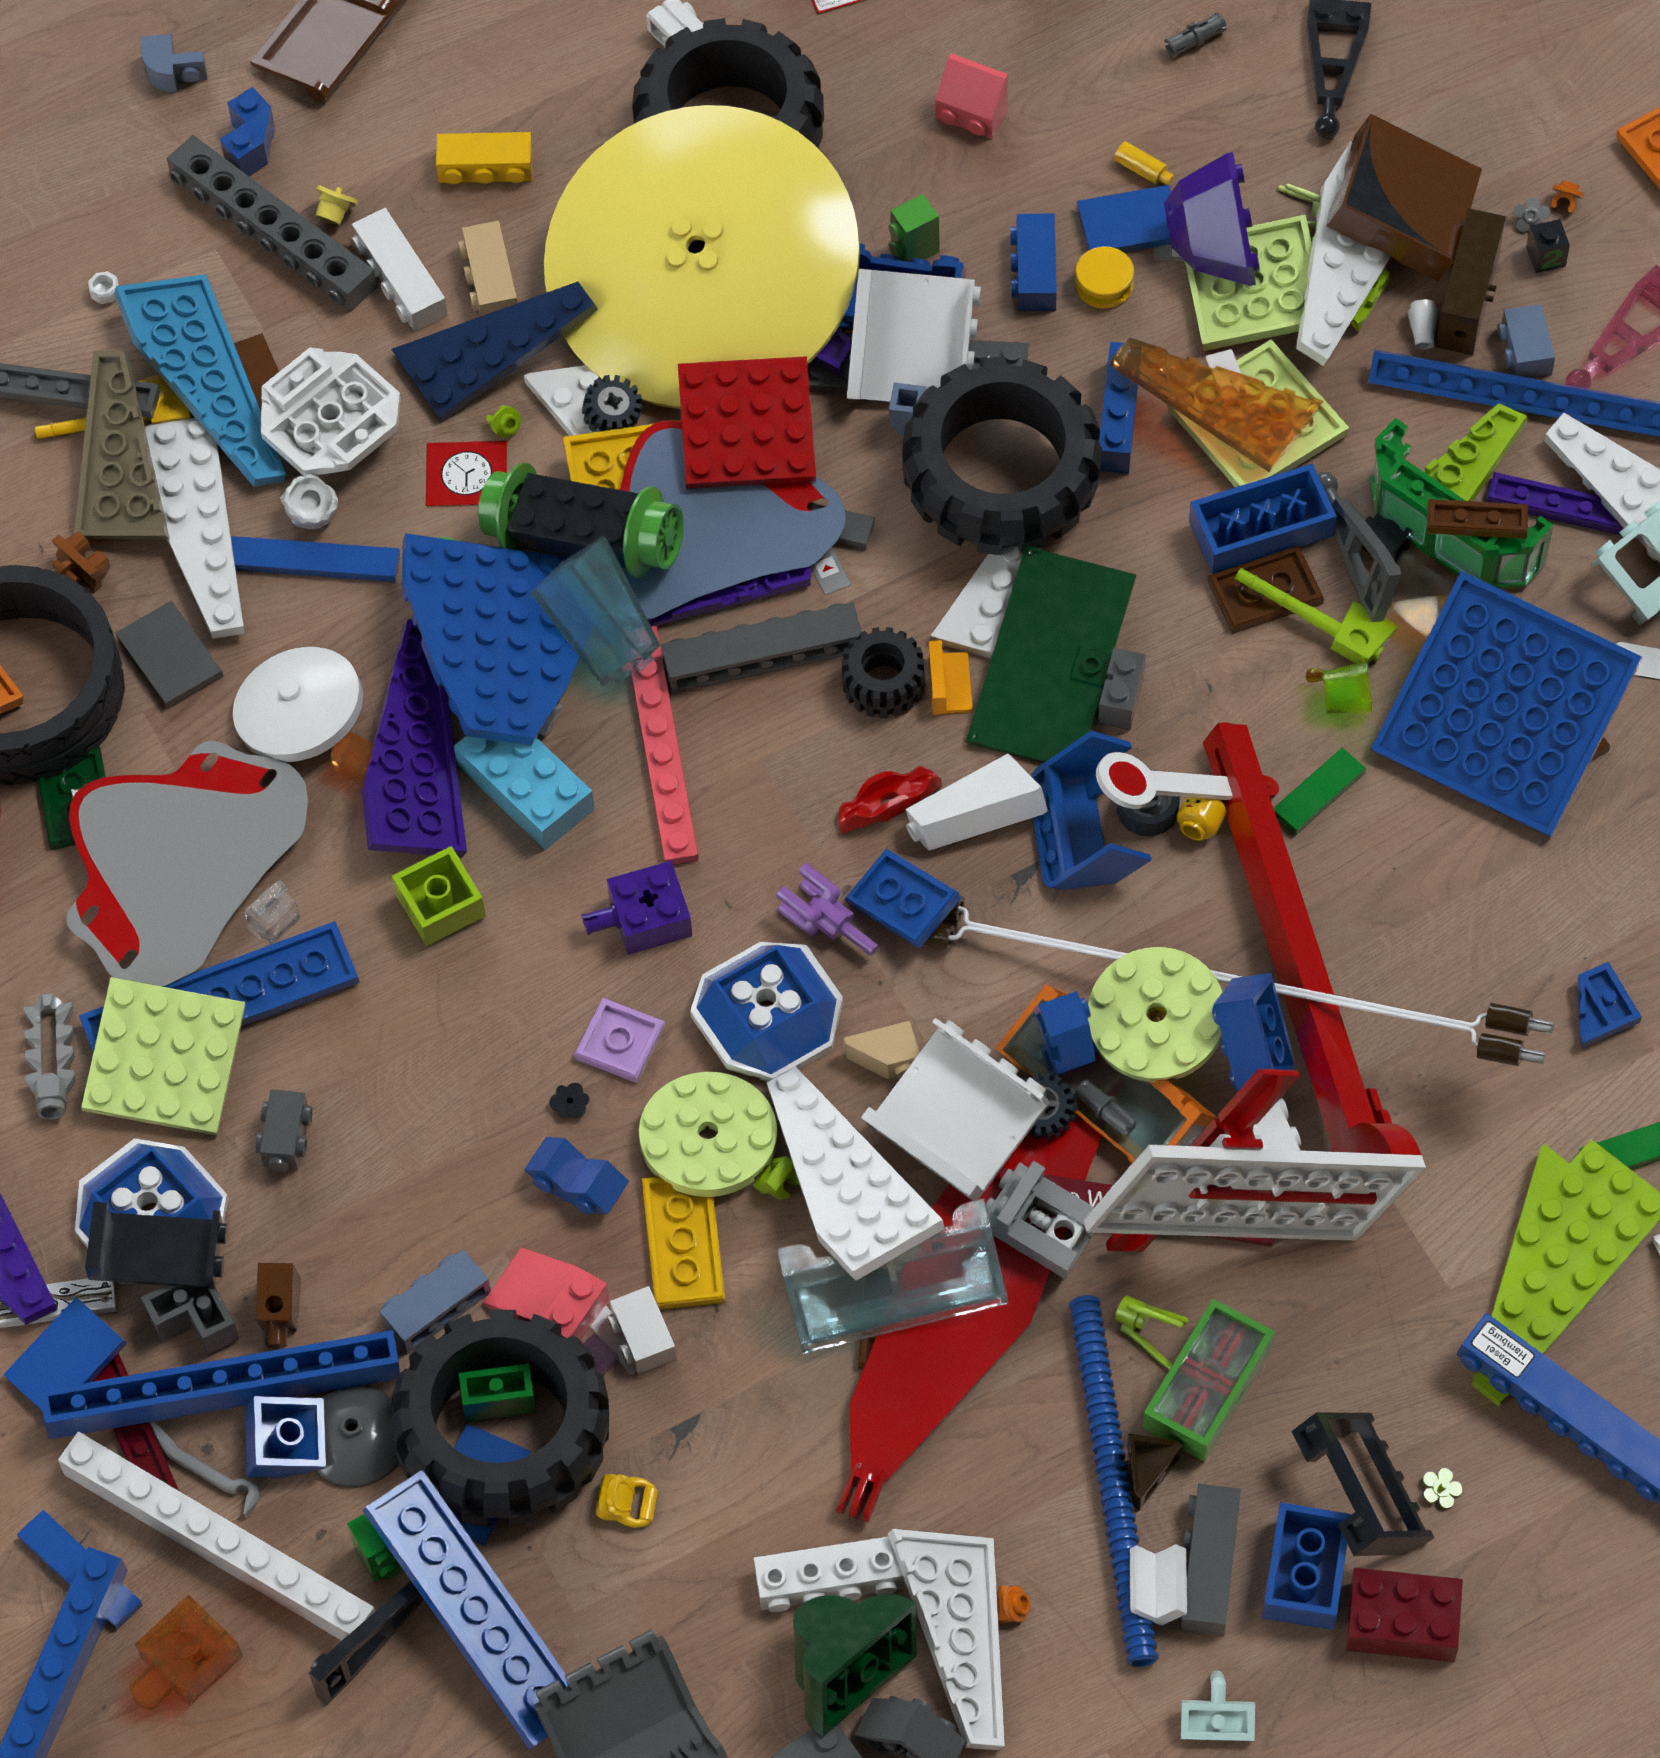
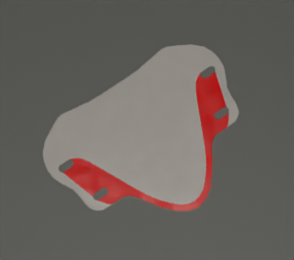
M210 740L198 745L182 766L171 774L119 775L104 777L87 783L73 797L70 804L69 822L75 844L87 869L89 880L85 890L68 910L66 917L67 926L76 936L95 950L105 969L113 978L162 987L197 971L204 964L226 923L265 872L303 834L308 806V795L303 778L292 766L282 760L268 756L245 754L226 744ZM211 753L217 754L218 760L212 768L206 772L202 771L201 764ZM274 769L277 772L274 780L268 787H261L259 785L260 780L268 770ZM91 906H97L99 912L92 922L88 925L82 924L81 918ZM129 950H135L137 957L127 969H122L119 966L122 958Z

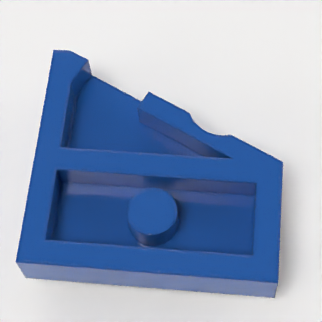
M1609 961L1578 975L1579 1040L1582 1048L1641 1022L1642 1016Z

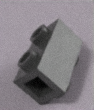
M271 1089L269 1101H264L262 1104L261 1121L265 1122L263 1133L257 1134L256 1153H260L263 1165L274 1171L298 1169L300 1157L305 1158L307 1137L303 1136L305 1126L311 1125L313 1108L307 1104L305 1092Z

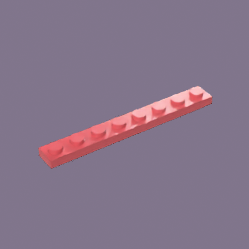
M657 626L624 631L664 861H672L673 865L699 861Z

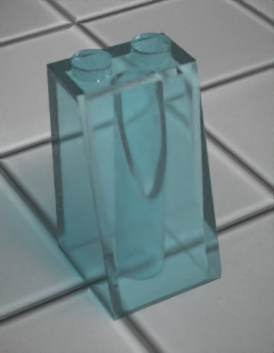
M604 535L562 561L530 592L602 687L613 680L617 684L633 672L631 669L635 667L640 671L654 660L651 654L660 644Z

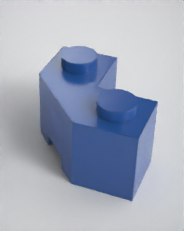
M253 87L227 103L231 123L235 130L220 139L224 158L248 176L268 165L271 139L275 131L271 106Z
M1077 991L1038 1004L1033 1009L1045 1040L1040 1049L1052 1077H1060L1083 1069L1096 1061L1097 1048L1092 1040L1090 1025L1087 1019L1091 1017L1090 1009L1085 998H1079Z
M545 1137L524 1169L533 1178L532 1182L538 1189L563 1199L587 1215H592L593 1213L608 1214L629 1183V1180L608 1160L587 1159L566 1138Z

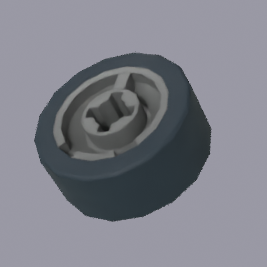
M1155 795L1149 805L1139 809L1126 808L1117 804L1116 812L1120 822L1129 831L1140 836H1155L1166 832L1174 825L1179 811L1180 796Z

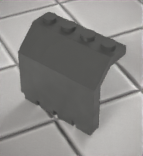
M652 1629L629 1641L632 1652L627 1653L625 1647L621 1645L598 1657L599 1670L595 1671L592 1663L589 1662L565 1675L568 1686L564 1689L560 1681L556 1680L535 1692L539 1702L533 1706L557 1758H727L722 1744L712 1734L697 1709L667 1641L662 1635L656 1637Z

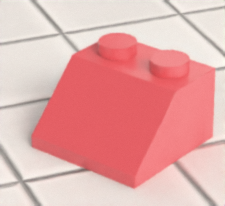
M951 53L948 57L935 99V118L947 125H955L969 130L974 135H982L992 139L1007 113L1008 74Z

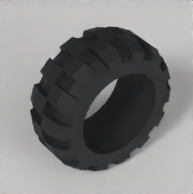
M725 18L704 21L703 28L693 32L686 27L667 39L665 51L657 48L640 70L641 77L635 84L633 92L632 110L634 124L656 114L682 108L693 97L707 90L726 86L744 87L758 91L773 100L781 109L774 119L798 131L819 148L823 137L822 123L824 121V95L821 93V79L812 61L805 54L801 55V48L780 31L775 35L768 34L767 28L763 23L743 19L741 25H726Z
M1005 357L983 358L980 361V368L969 370L967 365L963 364L942 375L940 387L937 388L934 385L928 387L913 406V417L905 425L902 467L904 484L910 488L911 502L922 519L927 523L935 521L938 524L937 533L960 547L967 540L977 544L978 553L1001 555L1002 547L1018 546L1019 554L1023 553V550L1030 546L1041 548L1045 546V537L1052 535L1055 539L1061 538L1079 523L1080 512L1089 508L1098 488L1102 447L1099 443V425L1093 410L1087 404L1081 405L1082 394L1061 375L1055 381L1047 377L1048 368L1046 366L1023 359L1022 366L1006 365ZM1006 419L1026 424L1044 435L1056 450L1060 463L1046 480L1035 487L1017 493L998 494L977 489L963 481L947 463L944 451L952 439L969 426L987 420Z
M490 1309L489 1319L473 1322L471 1315L467 1314L444 1324L445 1334L439 1339L432 1335L427 1336L409 1355L410 1366L398 1374L391 1398L393 1405V1416L391 1417L393 1439L396 1445L397 1459L406 1478L409 1479L423 1470L448 1507L460 1512L461 1521L489 1527L490 1518H509V1527L536 1522L535 1513L547 1507L552 1514L557 1513L577 1498V1488L581 1483L585 1485L592 1482L604 1459V1444L609 1440V1398L604 1376L594 1366V1356L579 1338L572 1335L565 1338L561 1335L560 1324L537 1314H533L531 1321L527 1322L517 1319L516 1310ZM527 1363L530 1366L531 1380L547 1388L557 1398L565 1411L564 1420L560 1428L544 1447L525 1458L503 1463L484 1462L460 1453L443 1438L436 1427L442 1408L450 1397L460 1389L459 1373Z

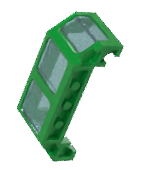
M1394 418L1375 438L1374 443L1376 456L1374 471L1370 476V487L1375 515L1378 513L1386 519L1395 521L1403 531L1407 527L1412 529L1411 544L1457 576L1463 571L1499 589L1527 587L1546 565L1553 524L1539 516L1536 524L1533 527H1528L1527 539L1427 534L1428 499L1466 500L1405 459L1411 451V445L1408 443L1403 445L1402 438L1407 434L1408 426Z

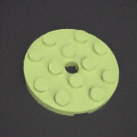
M1150 947L1139 949L1120 957L1100 975L1092 989L1088 1002L1091 1013L1088 1021L1092 1040L1097 1051L1115 1070L1139 1081L1155 1082V1080H1166L1175 1077L1179 1079L1193 1073L1211 1058L1222 1039L1220 1026L1214 1022L1212 1014L1213 1005L1222 993L1221 986L1205 964L1192 955L1177 949ZM1154 1007H1164L1167 1013L1162 1021L1153 1022L1147 1018L1148 1010Z
M720 1072L692 1073L667 1083L649 1100L640 1119L639 1144L643 1159L650 1171L656 1177L659 1176L664 1181L673 1185L674 1190L693 1196L715 1197L736 1192L755 1181L754 1177L765 1166H769L777 1146V1123L774 1111L768 1100L757 1088L747 1081ZM706 1126H709V1129L715 1130L717 1135L711 1139H704L699 1133L706 1129Z

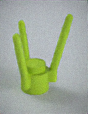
M1126 1295L1115 1314V1320L1122 1323L1120 1332L1134 1339L1162 1366L1170 1370L1172 1364L1137 1333L1135 1329L1139 1328L1142 1330L1150 1317L1179 1328L1188 1323V1318L1148 1305L1141 1300H1136Z

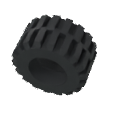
M879 627L872 628V633L867 634L866 631L859 633V640L853 638L849 642V649L845 648L843 653L842 687L843 691L846 692V699L849 703L854 702L856 710L861 712L865 709L866 715L874 717V714H880V718H888L887 714L893 713L894 717L899 716L902 709L908 712L913 708V701L918 703L921 698V691H924L925 685L924 659L921 647H917V641L913 637L906 639V633L901 630L898 633H894L893 628L886 627V631H879ZM882 665L891 666L900 672L897 676L888 680L874 679L866 674L870 669Z

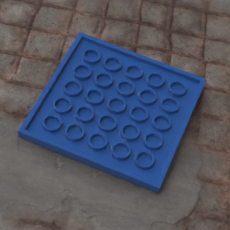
M1461 571L1371 750L1552 838L1643 658L1630 650Z

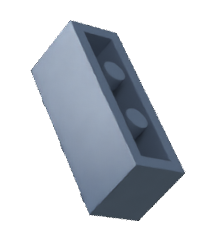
M464 1249L456 1255L450 1254L429 1275L419 1276L411 1284L410 1289L400 1296L395 1295L389 1298L379 1311L382 1324L388 1331L393 1330L395 1340L409 1354L427 1336H434L444 1328V1324L457 1319L488 1296L491 1291L489 1279Z

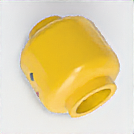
M1186 797L1177 814V821L1181 832L1188 838L1196 841L1212 838L1216 835L1226 817V808L1220 799Z

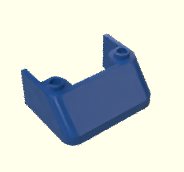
M1090 731L1041 764L1031 773L1030 776L1042 787L1048 812L1033 817L1042 879L1047 887L1066 890L1115 884L1151 861V855L1111 843L1104 846L1097 797L1104 792L1097 782L1096 768L1107 754L1114 752L1126 753L1132 749L1131 742Z

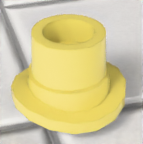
M317 185L316 191L320 194V202L315 217L324 222L340 226L345 212L348 211L349 207L356 206L358 200L341 194L343 189L340 187L332 191Z

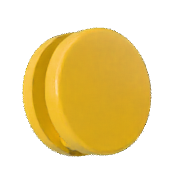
M1097 247L1085 252L1080 257L1075 269V288L1078 296L1086 304L1095 308L1108 309L1121 305L1130 297L1134 286V266L1131 259L1124 252L1113 247Z

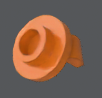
M1564 180L1561 181L1560 185L1554 184L1552 190L1558 192V194L1552 199V208L1557 209L1559 201L1567 199L1570 202L1568 213L1572 214L1576 209L1574 198L1582 199L1584 193L1578 191L1580 186Z

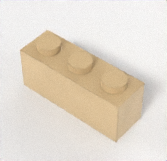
M499 221L462 227L463 240L458 241L461 260L467 259L469 266L464 267L467 286H474L475 292L469 293L473 311H479L481 317L517 304L516 292Z

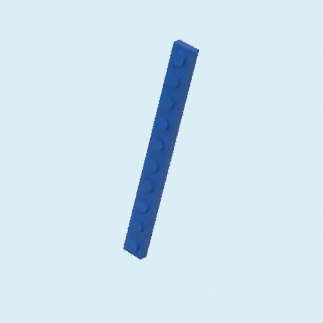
M1374 350L1368 383L1496 406L1500 403L1513 410L1560 418L1563 413H1566L1579 422L1660 437V402Z

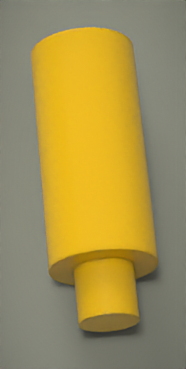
M1124 141L1116 151L1114 161L1153 184L1159 185L1162 182L1170 186L1173 183L1175 175L1168 172L1167 164L1129 142Z

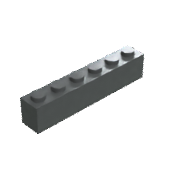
M854 602L847 604L836 603L828 608L816 611L804 610L793 616L784 618L773 617L757 624H741L725 631L705 632L698 637L673 639L666 644H661L662 659L671 694L842 657L845 648L849 649V642L853 638L859 640V633L862 630Z

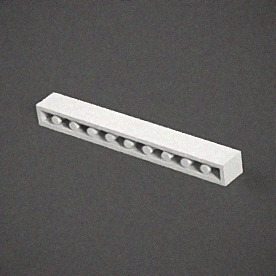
M79 1431L58 1459L64 1475L341 1641L375 1612L374 1607Z

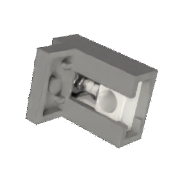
M1033 1161L1028 1168L1019 1162L1014 1171L1008 1169L1001 1179L998 1187L1002 1188V1191L995 1200L990 1197L980 1214V1216L984 1217L982 1229L1066 1279L1094 1234L1086 1231L1083 1221L1094 1207L1045 1178V1167ZM1033 1205H1036L1034 1207L1036 1208V1210L1032 1211L1031 1208L1033 1207ZM1028 1215L1031 1220L1030 1224L1033 1223L1036 1227L1042 1228V1231L1024 1221ZM1059 1227H1067L1072 1231L1073 1237L1068 1240H1061L1055 1236L1054 1230Z

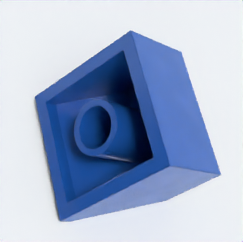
M254 1396L244 1409L246 1477L285 1478L325 1469L324 1398Z

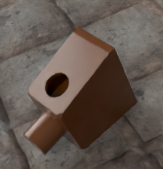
M258 1263L256 1318L261 1329L266 1331L265 1346L268 1348H286L287 1331H296L298 1328L301 1277L293 1263ZM282 1308L279 1312L274 1313L275 1310Z

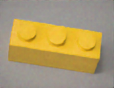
M531 132L437 134L436 168L439 183L479 182L486 184L490 182L520 183L522 181H532L533 145Z

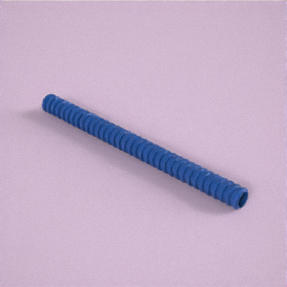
M1084 1295L1073 1299L1069 1303V1308L1072 1311L1071 1319L1074 1321L1072 1327L1076 1331L1074 1339L1077 1341L1076 1350L1079 1351L1077 1354V1358L1080 1361L1079 1370L1082 1372L1081 1380L1084 1382L1082 1389L1086 1392L1084 1394V1401L1087 1402L1086 1411L1089 1413L1087 1420L1091 1423L1089 1431L1092 1433L1091 1442L1094 1444L1092 1451L1096 1454L1094 1462L1097 1464L1096 1473L1099 1475L1097 1481L1101 1485L1099 1487V1494L1103 1496L1101 1497V1504L1105 1506L1102 1512L1106 1517L1104 1525L1108 1527L1106 1529V1536L1109 1537L1107 1543L1108 1547L1112 1548L1109 1551V1556L1113 1559L1111 1567L1115 1569L1113 1571V1578L1117 1580L1114 1582V1586L1118 1590L1116 1599L1120 1601L1118 1603V1610L1122 1612L1119 1616L1120 1621L1123 1622L1121 1630L1126 1633L1123 1636V1642L1127 1644L1125 1646V1653L1129 1655L1126 1661L1127 1664L1133 1667H1145L1154 1664L1159 1659V1655L1155 1651L1157 1643L1153 1641L1155 1632L1151 1630L1154 1624L1152 1621L1132 1613L1130 1609V1548L1139 1543V1536L1136 1534L1138 1527L1134 1524L1136 1515L1132 1513L1134 1511V1504L1130 1503L1133 1497L1129 1492L1131 1485L1127 1482L1129 1480V1473L1126 1472L1127 1463L1123 1461L1126 1455L1122 1451L1124 1449V1442L1120 1440L1122 1432L1118 1430L1121 1424L1117 1420L1119 1412L1115 1409L1117 1401L1113 1399L1115 1397V1390L1112 1389L1114 1382L1111 1379L1110 1360L1107 1358L1109 1352L1105 1348L1107 1340L1104 1338L1105 1329L1102 1328L1104 1321L1101 1318L1102 1309L1099 1308L1100 1299L1092 1295Z

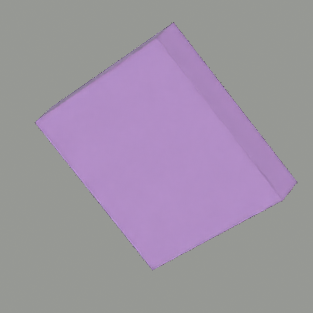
M602 998L574 1054L575 1060L638 1083L665 1028V1021Z

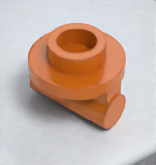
M1018 1585L1010 1587L999 1586L997 1595L998 1624L1007 1625L1009 1622L1023 1621L1030 1610L1029 1596Z

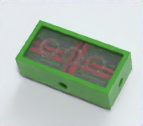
M1212 1299L1146 1408L1142 1429L1159 1438L1178 1440L1183 1444V1451L1205 1462L1271 1352L1275 1331Z

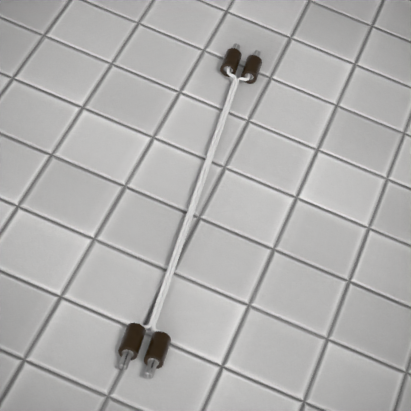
M961 896L960 901L945 919L960 921L964 914L963 920L967 926L962 927L955 935V927L953 925L941 923L923 944L925 946L950 950L954 940L959 939L965 931H972L1111 960H1117L1128 954L971 922L968 919V910L964 908L965 899L963 896ZM1210 970L1219 982L1229 983L1232 978L1242 977ZM1274 983L1278 994L1471 1033L1472 1044L1477 1047L1478 1059L1519 1066L1521 1060L1543 1064L1546 1058L1545 1052L1524 1048V1041L1487 1033H1481L1478 1042L1473 1028L1477 1027L1483 1018H1486L1485 1027L1488 1029L1528 1036L1530 1030L1551 1034L1554 1029L1553 1022L1533 1018V1011L1496 1003H1490L1487 1013L1480 1014L1475 1022L1470 1023Z

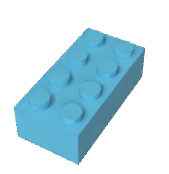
M466 736L454 746L457 766L544 850L549 848L595 810L592 790L537 737L532 745Z

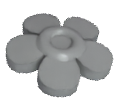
M1529 197L1526 200L1527 208L1522 204H1517L1514 207V215L1516 217H1523L1516 223L1519 231L1525 232L1529 229L1530 224L1543 223L1539 219L1545 220L1549 218V208L1546 206L1538 208L1540 204L1538 198Z

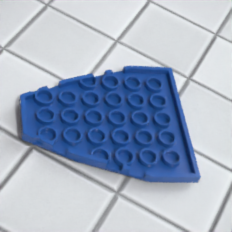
M405 533L402 546V595L405 602L409 601L413 611L411 619L414 627H419L423 638L421 645L438 687L443 686L450 698L448 705L452 712L458 716L459 724L464 734L468 737L532 745L540 729L548 721L557 703L559 704L564 696L598 614V610L592 607L582 596L577 585L576 571L578 559ZM597 573L589 576L591 583H597Z

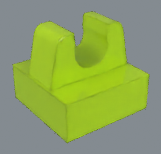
M787 1156L772 1159L769 1166L763 1170L753 1186L760 1193H768L778 1200L788 1199L790 1195L783 1188L784 1181L786 1180L792 1186L799 1185L792 1161Z

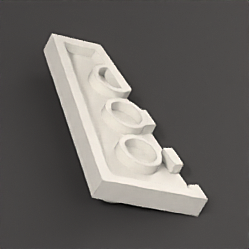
M1018 546L1002 547L1001 555L988 554L931 634L930 641L942 640L943 646L987 658L992 657L1023 556L1022 553L1019 554Z

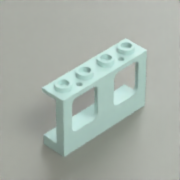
M1660 501L1644 512L1647 519L1638 525L1634 520L1619 533L1623 538L1616 544L1609 540L1595 551L1598 558L1590 564L1593 568L1599 564L1635 608L1636 612L1631 616L1639 626L1660 611V576L1646 588H1639L1616 560L1615 554L1635 536L1642 535L1660 555Z

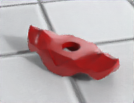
M918 766L906 774L884 771L872 776L864 782L853 800L841 804L838 813V825L841 833L866 827L873 822H886L906 812L907 808L920 802L924 797L929 796L933 791L942 787V779L933 771L923 766ZM895 797V798H893V799H891V800L885 802L883 805L881 804L882 801L885 800L886 798Z

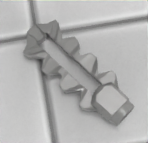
M53 993L42 994L34 1006L24 1007L25 1017L33 1027L24 1031L28 1045L33 1048L25 1051L24 1058L26 1064L34 1071L31 1074L25 1075V1083L27 1088L35 1095V1107L37 1108L38 1116L47 1120L59 1119L65 1115L67 1093L76 1082L74 1071L68 1070L75 1059L73 1048L68 1045L74 1036V1028L71 1025H67L73 1013L72 1002L62 1003ZM53 1013L56 1017L57 1075L43 1072L42 1016Z

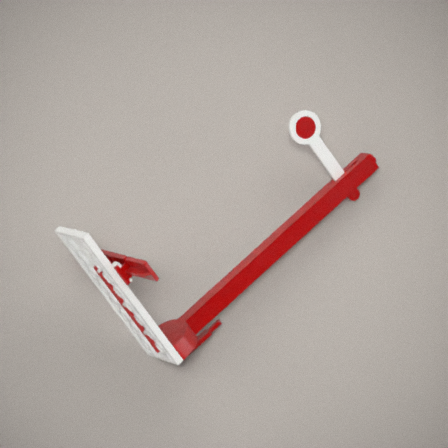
M1229 722L1217 723L1205 738L1203 745L1213 775L1151 771L1136 757L1121 752H1114L1104 756L1096 768L1097 782L1107 797L1123 807L1131 809L1143 808L1152 801L1155 795L1220 799L1226 808V817L1279 983L1334 995L1271 802L1279 792V785L1272 777L1262 774L1247 725L1231 724ZM1284 995L1332 1145L1330 1152L1262 1149V1139L1260 1136L1254 1135L1253 1126L1262 1120L1300 1077V1074L1297 1070L1257 1069L1218 1114L1219 1119L1214 1118L1191 1146L1148 1145L1083 1220L1086 1231L1088 1233H1113L1107 1240V1251L1144 1252L1158 1235L1357 1241L1426 1166L1413 1136L1404 1127L1392 1124L1388 1110L1382 1108L1377 1089L1367 1088L1365 1090L1338 1005Z

